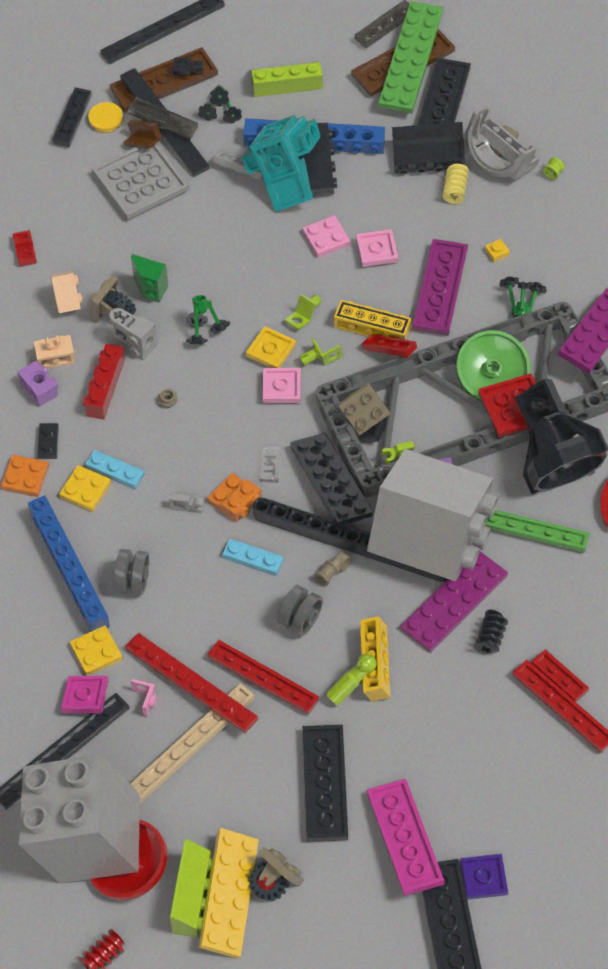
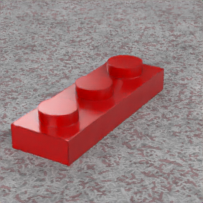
M371 334L361 344L365 351L408 358L418 348L416 341Z
M546 649L531 661V664L575 702L589 691V687Z

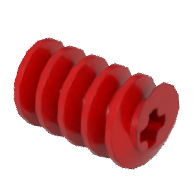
M109 929V935L104 934L102 936L103 941L97 940L96 947L90 946V953L85 951L83 953L84 958L78 957L86 969H97L98 967L106 969L104 962L111 965V956L115 959L119 958L116 953L117 950L121 953L125 952L123 949L124 941L114 930Z

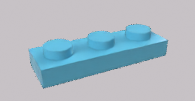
M97 450L92 452L85 463L87 469L134 489L137 488L145 475L144 470Z
M231 538L222 553V557L274 576H277L284 561L283 556Z

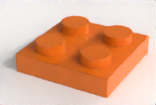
M12 454L1 489L38 497L49 468V462Z

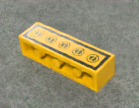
M341 300L334 316V328L368 337L371 334L407 340L411 330V318L393 314L386 310H378L370 306Z

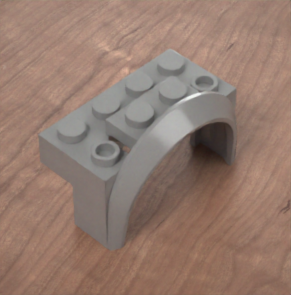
M486 105L473 112L463 138L467 141L472 158L482 170L495 177H511L515 180L536 168L540 160L535 154L537 147L531 144L527 148L494 119L487 116L490 108ZM484 142L483 145L476 147L478 144ZM489 145H491L494 150H497L499 153H501L506 160H503L502 158L497 156Z

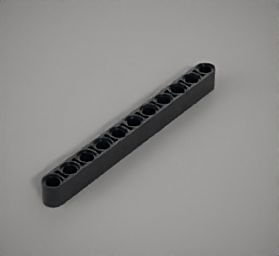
M258 498L253 503L254 518L259 522L439 582H446L448 580L447 578L367 552L370 532L349 525L337 527L333 520L267 498Z

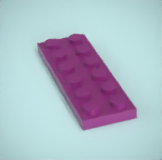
M432 239L413 322V330L449 335L468 244Z
M608 288L604 290L557 353L558 356L587 374H590L608 349Z
M479 551L473 570L463 568L456 581L448 579L401 625V630L431 653L508 576V572Z

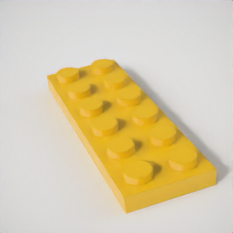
M223 828L217 831L198 948L236 959L241 957L251 893L249 887L251 882L248 879L252 877L250 872H254L253 867L255 866L259 839Z

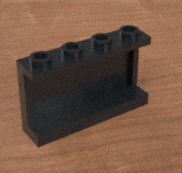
M328 122L317 123L320 138L310 153L299 156V159L304 158L311 192L331 191V194H334V188H337V178H333L332 173L336 172L335 161H331V156L334 155V147L329 142V139H333L332 128L328 129Z
M462 122L392 127L395 173H424L432 170L440 172L453 164L466 166Z

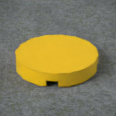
M103 102L93 106L88 115L90 126L98 132H113L118 126L122 125L123 113L121 108L110 102Z

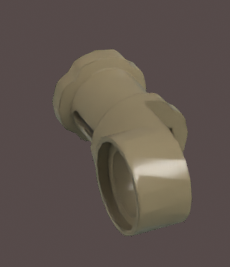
M341 552L333 561L326 560L323 568L317 571L314 577L320 584L328 585L330 583L329 580L335 574H338L340 571L344 572L349 567L352 557Z

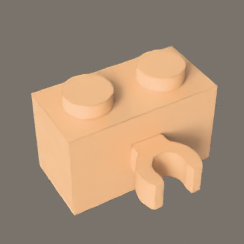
M72 271L50 275L58 312L63 313L81 309L80 304L83 301L81 292L77 293L76 286H79L77 275H73Z
M57 335L55 338L49 339L47 337L46 339L34 341L37 362L41 366L44 365L46 369L75 363L70 335Z

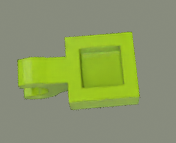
M413 441L396 444L394 448H384L380 455H387L389 458H386L384 464H389L393 460L399 459L405 449L413 451L415 445Z

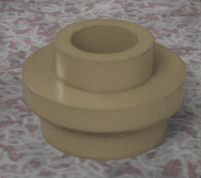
M164 389L159 394V403L164 407L175 405L177 402L176 393L171 389Z

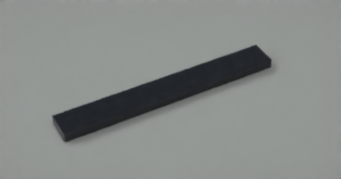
M199 0L101 49V55L109 64H112L225 7V2L223 0Z
M133 68L121 74V81L153 123L158 124L162 135L194 177L210 169V165L138 71Z
M115 693L104 702L102 713H90L26 766L69 759L128 711L130 706ZM23 769L0 787V804L5 810L21 798Z

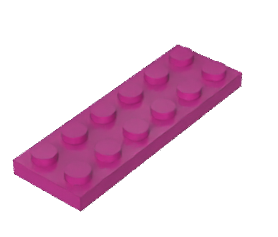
M406 778L367 789L368 799L403 895L407 896L444 885V878Z

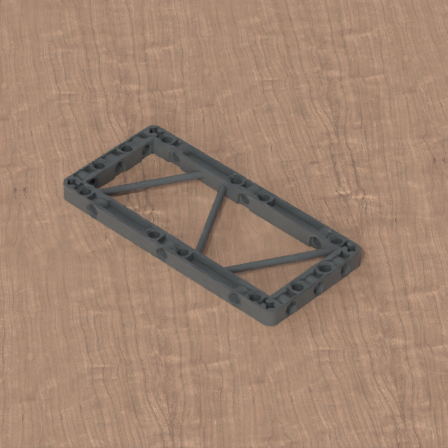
M559 302L413 352L408 358L399 357L318 386L316 388V404L349 473L363 496L371 497L379 494L380 486L385 480L383 478L388 476L397 461L384 464L386 458L389 457L382 455L380 467L373 469L350 421L338 406L339 402L368 382L375 392L391 387L388 406L391 414L387 416L382 450L390 448L399 384L425 375L487 414L481 401L434 372L451 364L456 365L457 355L463 344L470 337L479 332L496 330L510 334L519 342L537 334H544L539 381L544 378L547 379L552 331L560 330L566 342L580 323L571 305L567 302ZM602 358L590 374L582 371L590 387H593L594 391L562 402L567 414L581 421L608 412V369ZM490 427L425 450L419 454L434 459L451 457L452 465L459 466L529 441V429L498 438L494 427Z

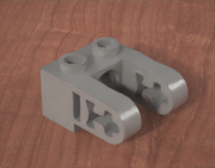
M115 308L110 312V323L114 326L112 328L113 340L130 351L133 356L144 360L157 346L155 323L141 315L137 318L121 308Z

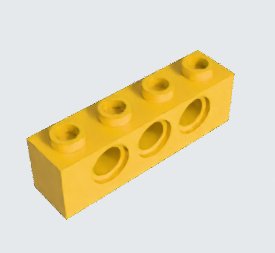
M379 616L360 620L362 655L370 654L374 656L377 662L375 670L363 678V693L371 701L391 698L387 625Z

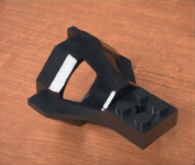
M544 378L515 397L530 434L523 476L531 494H537L542 490H552L572 483L586 475L594 474L595 470L601 467L608 451V445L601 430L567 414L552 379Z

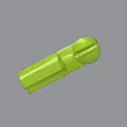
M370 654L361 655L354 667L347 671L327 691L326 695L339 706L359 685L360 681L368 673L375 670L377 664L375 657Z

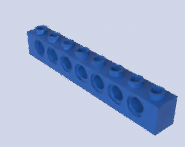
M245 118L243 131L244 146H250L265 125L279 120ZM328 123V129L332 128L333 139H329L330 145H333L334 151L384 154V126Z
M46 495L27 502L30 516L90 632L105 625L109 628L108 615Z

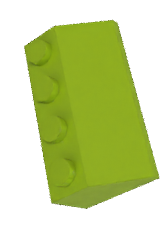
M319 61L250 69L254 97L323 89V75Z
M188 839L184 840L170 921L172 934L198 937V932L202 929L203 917L201 915L202 910H205V893L208 891L210 880L208 876L212 868L213 859H211L210 850Z

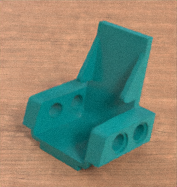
M292 115L265 125L241 157L248 175L257 171L261 172L275 212L314 198L310 189L304 158L299 159V156L310 153L320 138L315 118L307 121L304 116L297 118L296 115Z

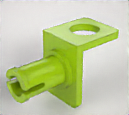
M303 294L299 295L296 311L288 316L285 322L300 330L311 322L314 308L321 305V298L318 295H313L309 299ZM292 319H300L302 323H294Z
M313 337L311 338L313 349L299 355V358L304 366L318 358L322 360L324 365H327L341 358L343 352L340 345L323 353ZM337 352L335 356L329 357L332 353Z

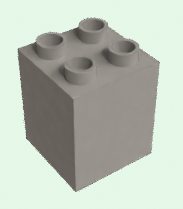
M405 449L380 486L367 552L456 581L463 568L473 570L480 549L484 550L489 540L491 528L485 525L487 517L492 518L498 503V496L490 493L493 478Z
M102 754L23 766L19 845L60 884L138 872L140 794Z

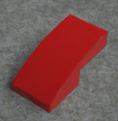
M30 230L12 233L19 266L37 263Z

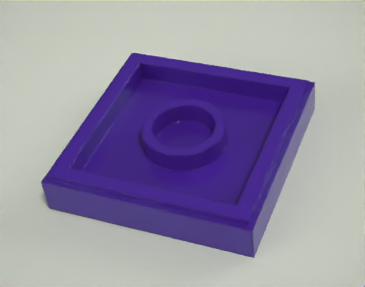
M502 854L460 858L467 900L508 895Z

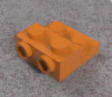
M231 473L207 497V501L235 522H238L241 517L244 518L248 514L254 501L261 498L262 495L261 489L248 479L244 481L234 473Z

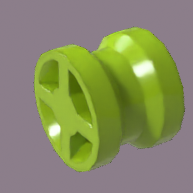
M552 157L548 164L543 167V173L547 178L556 180L565 169V165L560 159Z

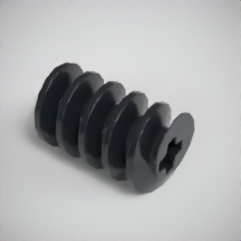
M492 609L485 612L483 623L474 644L476 651L484 654L499 652L498 646L502 643L501 639H503V633L506 631L505 626L508 625V620L500 612Z

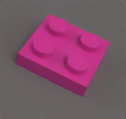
M68 676L61 707L62 712L102 713L109 682L108 677Z

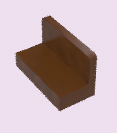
M130 120L127 125L131 136L123 144L130 147L151 148L162 139L158 124Z

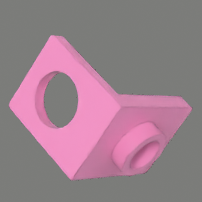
M132 679V690L147 694L142 710L143 716L148 717L151 707L154 708L157 701L155 685ZM137 685L143 686V687H145L146 689H142V688L138 687Z

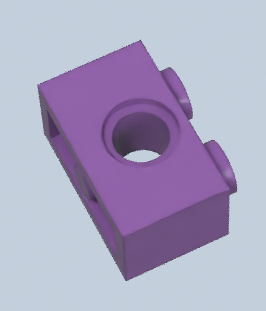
M35 361L18 371L19 382L39 407L58 396V383L54 378L49 377L44 365L41 366Z

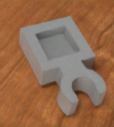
M171 493L170 507L173 510L190 512V509H193L196 512H203L204 499H192L190 495L184 493Z

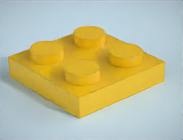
M264 326L246 351V357L270 368H281L297 345V341Z
M77 465L59 493V497L94 512L112 482L111 479Z
M106 625L69 641L86 676L123 660Z

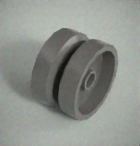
M120 549L115 565L114 589L117 592L126 593L130 587L133 594L143 595L149 574V553L137 551L133 558L131 550Z
M298 584L295 585L281 604L277 615V622L287 628L292 626L294 632L304 636L316 622L322 609L323 598L313 592L308 595L306 588Z

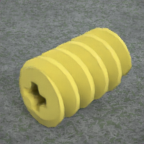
M462 164L450 165L446 170L442 196L450 204L457 205L464 201L469 169Z

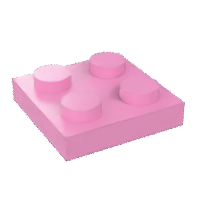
M335 215L302 228L303 234L318 258L350 246V240Z
M392 229L356 234L362 267L398 262Z
M263 368V403H301V369Z

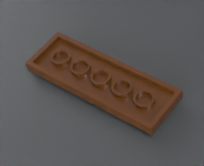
M439 29L427 66L436 62L437 57L443 58L455 51V46ZM396 47L351 70L353 78L370 96L383 90Z
M203 47L176 57L191 58L192 62L203 61L202 67H204V72L201 75L195 74L192 71L190 75H173L174 59L139 72L158 99L218 75L217 68ZM121 80L109 84L110 90L124 112L140 106Z

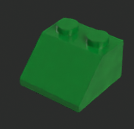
M132 254L133 279L142 297L149 301L160 303L168 288L166 264Z

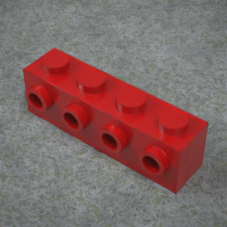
M105 344L104 349L99 353V364L94 367V378L90 380L88 395H85L83 399V406L85 407L87 417L105 420L125 361L124 348Z

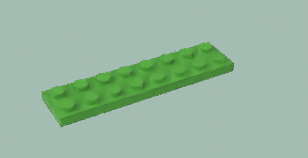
M410 1L381 93L379 108L413 114L444 7Z

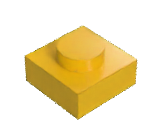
M501 239L485 245V251L493 262L510 256L509 249Z

